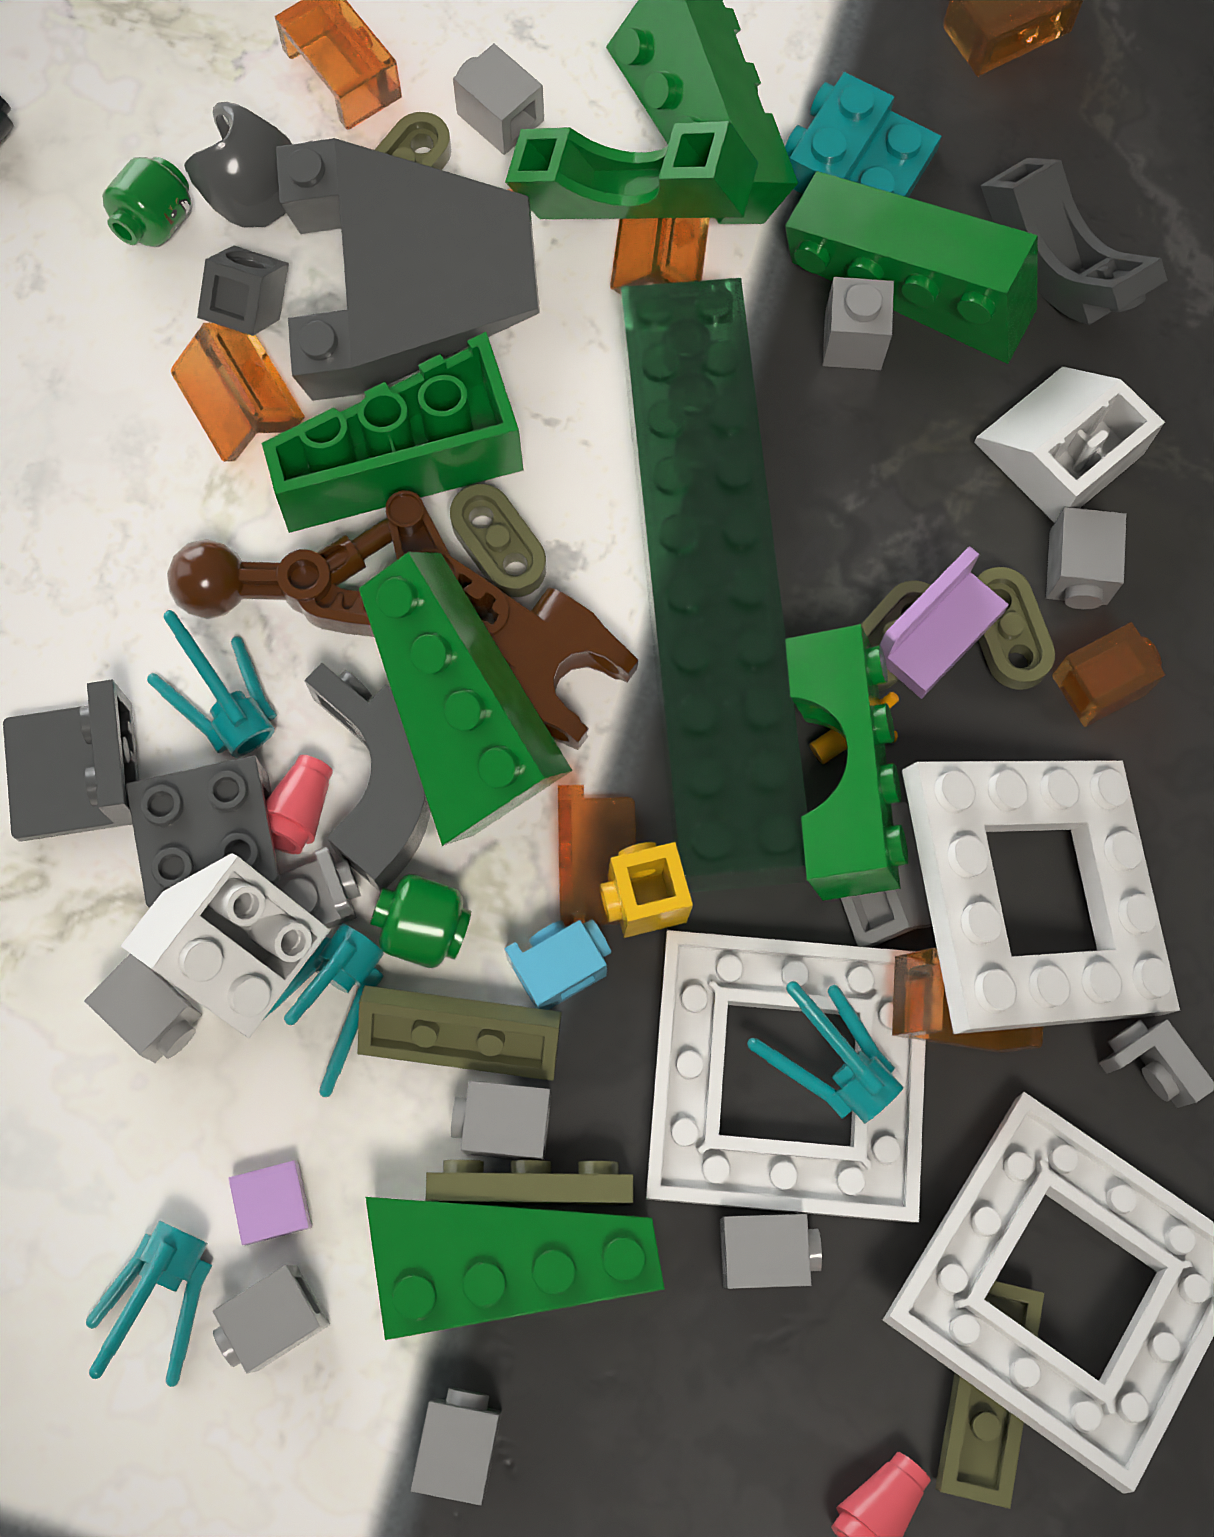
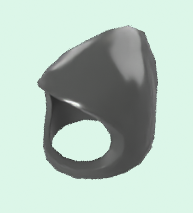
M218 102L213 107L212 114L222 140L191 155L185 161V171L188 173L191 183L206 202L230 223L244 228L266 227L286 213L279 199L276 147L291 145L292 143L277 127L249 109L231 102ZM223 115H224V116L226 117V119L228 120L229 125H228L227 122L225 121Z

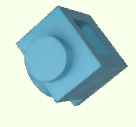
M593 919L582 924L581 920H578L568 927L564 925L563 921L552 923L529 939L532 948L523 953L516 942L504 948L508 962L533 1005L537 1009L545 1010L553 1008L607 976V964L603 958L611 953L605 937Z

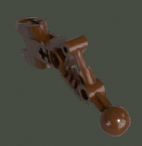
M411 491L394 493L386 503L385 512L387 518L354 539L350 540L347 535H344L318 552L299 549L289 553L280 563L242 562L238 553L222 543L208 539L188 543L173 556L167 572L169 593L176 605L188 614L210 619L228 614L241 602V599L286 600L293 610L304 614L307 620L316 627L345 634L374 637L360 591L345 590L339 588L338 585L365 569L366 565L363 560L393 542L397 560L407 552L441 553L479 617L483 619L488 613L493 614V624L483 620L482 622L553 739L576 750H579L588 738L587 732L589 728L556 695L555 690L559 680L571 670L588 667L603 672L615 680H622L628 683L638 668V659L601 623L596 615L563 592L554 588H548L530 611L486 579L451 557L422 499Z

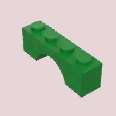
M729 121L674 123L668 146L651 152H629L610 148L586 138L571 127L521 129L505 183L514 192L528 196L530 209L539 219L744 218L758 161Z
M861 624L787 638L785 642L790 697L806 722L833 729L846 738L848 747L845 772L835 791L820 806L801 817L807 881L822 901L901 889L898 866L908 864V848L902 825H894L891 804L901 802V787L895 764H887L885 743L894 742L895 735L890 708L887 703L880 704L878 685L888 683L883 649L881 645L871 646Z

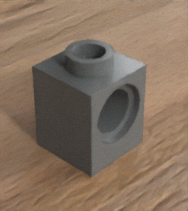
M237 246L227 248L205 259L197 318L254 336L280 320L289 263Z

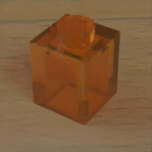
M1130 622L1067 655L1052 677L1085 728L1146 696L1166 674L1161 668V657L1155 645L1147 637H1141L1133 623Z

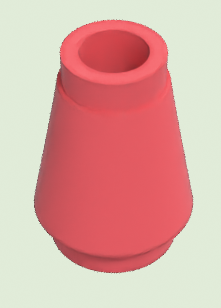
M308 755L298 756L295 764L266 799L274 848L289 854H300L305 844H311L315 840L329 787V780L333 774L330 766L315 757Z
M897 1452L890 1462H886L836 1507L840 1515L831 1526L833 1532L837 1537H903L924 1494L923 1491L931 1479L913 1460Z

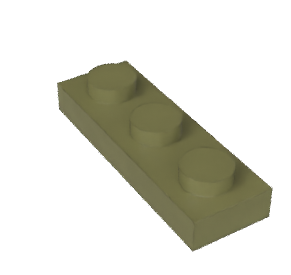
M364 986L359 1000L357 1054L553 1081L557 1064L562 1012Z
M443 1160V1173L426 1172L425 1201L459 1204L632 1206L633 1174H619V1162L581 1161L578 1165V1174H551V1161H511V1173H484V1161Z
M994 1281L984 1300L1038 1337L1044 1293ZM956 1373L954 1374L935 1489L943 1493L1010 1509L1024 1422Z

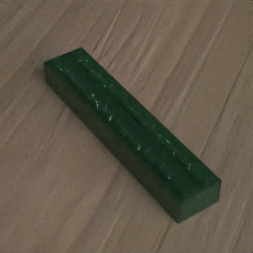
M741 278L621 287L620 329L673 842H676L689 892L802 883L807 880L801 817L807 814L794 702L790 697L786 636Z

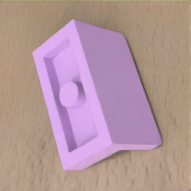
M970 546L886 631L880 643L884 652L887 669L921 699L1004 614L1009 605L971 573L980 554Z

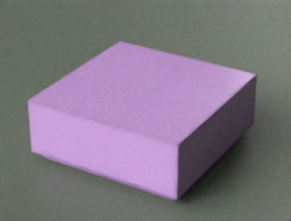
M293 1160L228 1177L242 1245L246 1246L312 1228L298 1161Z

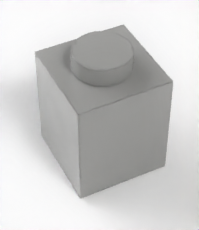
M495 43L478 57H471L465 61L459 68L456 76L453 77L457 114L503 155L516 146L521 129H535L544 121L543 85Z
M833 277L825 311L822 366L871 370L882 369L892 337L894 281Z
M1070 507L1063 508L1049 531L1046 599L1065 601L1067 606L1075 609H1094L1101 605H1108L1124 583L1126 513Z
M131 953L84 1000L140 1056L154 1063L163 1055L169 1059L180 1052L196 1032L192 1025L202 1016L168 981Z
M469 1081L467 1098L455 1097L451 1137L462 1138L461 1151L465 1155L545 1161L552 1097L551 1091L544 1088Z
M807 1214L729 1216L720 1219L723 1289L812 1286L811 1271H821L822 1248L819 1229H808Z
M284 1265L212 1311L220 1327L213 1330V1336L219 1350L232 1367L241 1363L246 1374L259 1371L330 1325L297 1265Z
M449 1387L446 1399L435 1397L429 1401L411 1492L482 1505L486 1497L502 1414L501 1410L487 1408L489 1395Z

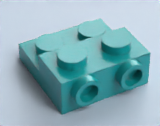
M843 72L835 86L825 82L820 87L810 109V115L815 117L808 129L797 125L785 145L798 180V184L793 190L804 194L816 171L909 198L937 152L942 136L891 111L895 96Z

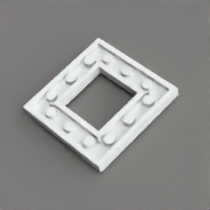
M1123 761L916 762L902 770L954 1034L1160 1016L1180 1011ZM1071 830L1097 951L1011 957L986 832Z
M667 930L646 1200L908 1223L919 1222L929 953ZM795 981L813 999L823 1013L840 1015L828 995V988L836 985L854 1008L880 1052L895 1067L891 1074L904 1088L888 1106L865 1124L852 1111L850 1146L719 1135L728 1005L802 1011L786 990L787 984ZM855 1040V1051L858 1053L862 1050Z
M1023 1092L1014 1100L883 1318V1321L1123 1494L1134 1492L1214 1337V1222L1036 1099ZM1045 1194L1157 1272L1099 1381L984 1300Z

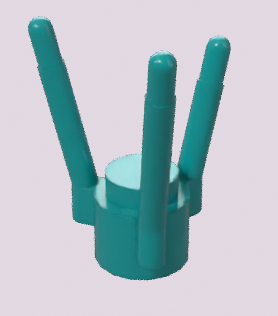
M172 610L166 611L163 615L165 622L217 699V702L210 709L214 720L211 722L157 674H149L147 682L208 738L217 753L227 749L231 756L236 758L259 748L274 734L275 728L270 721L277 714L264 696L242 638L239 636L233 637L231 645L250 696L248 698L245 697L242 691L229 693L176 613Z
M341 924L331 939L328 937L324 938L266 1015L267 1017L275 1011L315 972L318 973L317 976L284 1016L286 1024L294 1025L305 1011L311 1007L329 983L345 993H349L354 984L358 986L319 1089L320 1095L325 1098L329 1097L333 1092L357 1033L359 1000L364 986L377 987L384 977L375 968L384 955L383 951L366 936L345 924Z
M795 981L789 982L786 986L789 995L845 1062L832 1076V1079L840 1088L835 1090L757 1038H750L748 1040V1048L788 1077L826 1101L841 1119L853 1111L864 1124L869 1122L888 1106L904 1088L891 1074L895 1067L880 1052L854 1008L849 1004L838 986H830L828 988V995L862 1051L856 1053L801 986Z
M160 1220L151 1236L148 1234L144 1235L135 1255L86 1319V1326L88 1328H96L107 1313L116 1305L138 1275L142 1276L89 1369V1376L92 1379H98L103 1375L155 1285L158 1284L176 1292L182 1280L187 1281L165 1378L166 1384L170 1387L178 1384L188 1349L201 1288L212 1267L211 1264L200 1259L208 1243Z

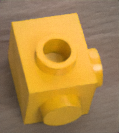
M655 842L640 843L621 850L618 853L619 856L610 858L609 882L599 884L600 894L608 922L619 920L624 938L687 923L693 903L676 842L657 846Z

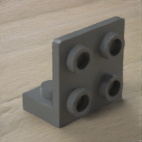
M113 679L87 683V706L4 719L3 734L11 835L17 841L22 842L132 825L126 783L139 781L132 703Z
M255 755L126 783L145 901L149 908L163 891L231 853L240 857L272 884H276L279 881L280 875L266 806V799L272 791L269 776Z

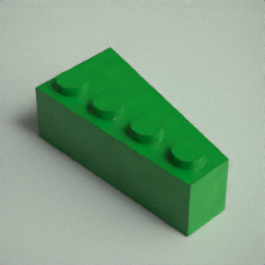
M638 0L607 44L608 52L667 144H669L674 123L729 121L758 161V167L744 218L715 219L718 224H764L797 186L798 180L772 113H765L758 95V86L761 84L754 63L745 61L736 37L741 28L734 9L725 7L723 0Z
M816 171L785 225L792 263L830 281H833V277L894 281V311L1006 364H1009L1037 311L1038 235Z
M487 332L467 340V349L445 360L439 354L419 364V373L391 387H388L386 382H383L365 391V398L361 402L341 412L333 407L261 443L274 493L289 533L385 508L388 499L399 491H411L422 498L524 471L519 428Z
M407 552L359 588L442 846L474 836L573 771L441 553Z
M365 1197L385 1340L665 1289L652 1218Z

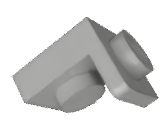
M328 847L315 851L316 861L279 874V881L273 884L329 929L357 918L350 900L361 896L351 866L348 860L336 863Z
M1168 1019L1148 1029L1141 1020L1133 1023L1108 1041L1114 1052L1099 1062L1103 1070L1108 1074L1123 1068L1137 1057H1140L1146 1065L1142 1068V1073L1148 1085L1162 1100L1166 1102L1171 1100L1177 1108L1197 1103L1214 1091V1081Z

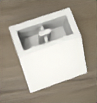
M1061 367L978 435L974 443L1055 523L1064 507L1080 509L1143 456L1165 422L1121 379Z
M231 853L163 891L122 943L121 947L249 1039L330 929L240 857Z

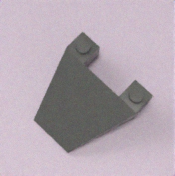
M336 138L276 147L280 204L299 233L306 234L341 229L347 310L288 318L292 377L312 401L360 395L383 382H386L388 385L418 371L419 364L439 354L446 358L467 348V340L484 332H487L488 337L540 313L531 209L528 196Z

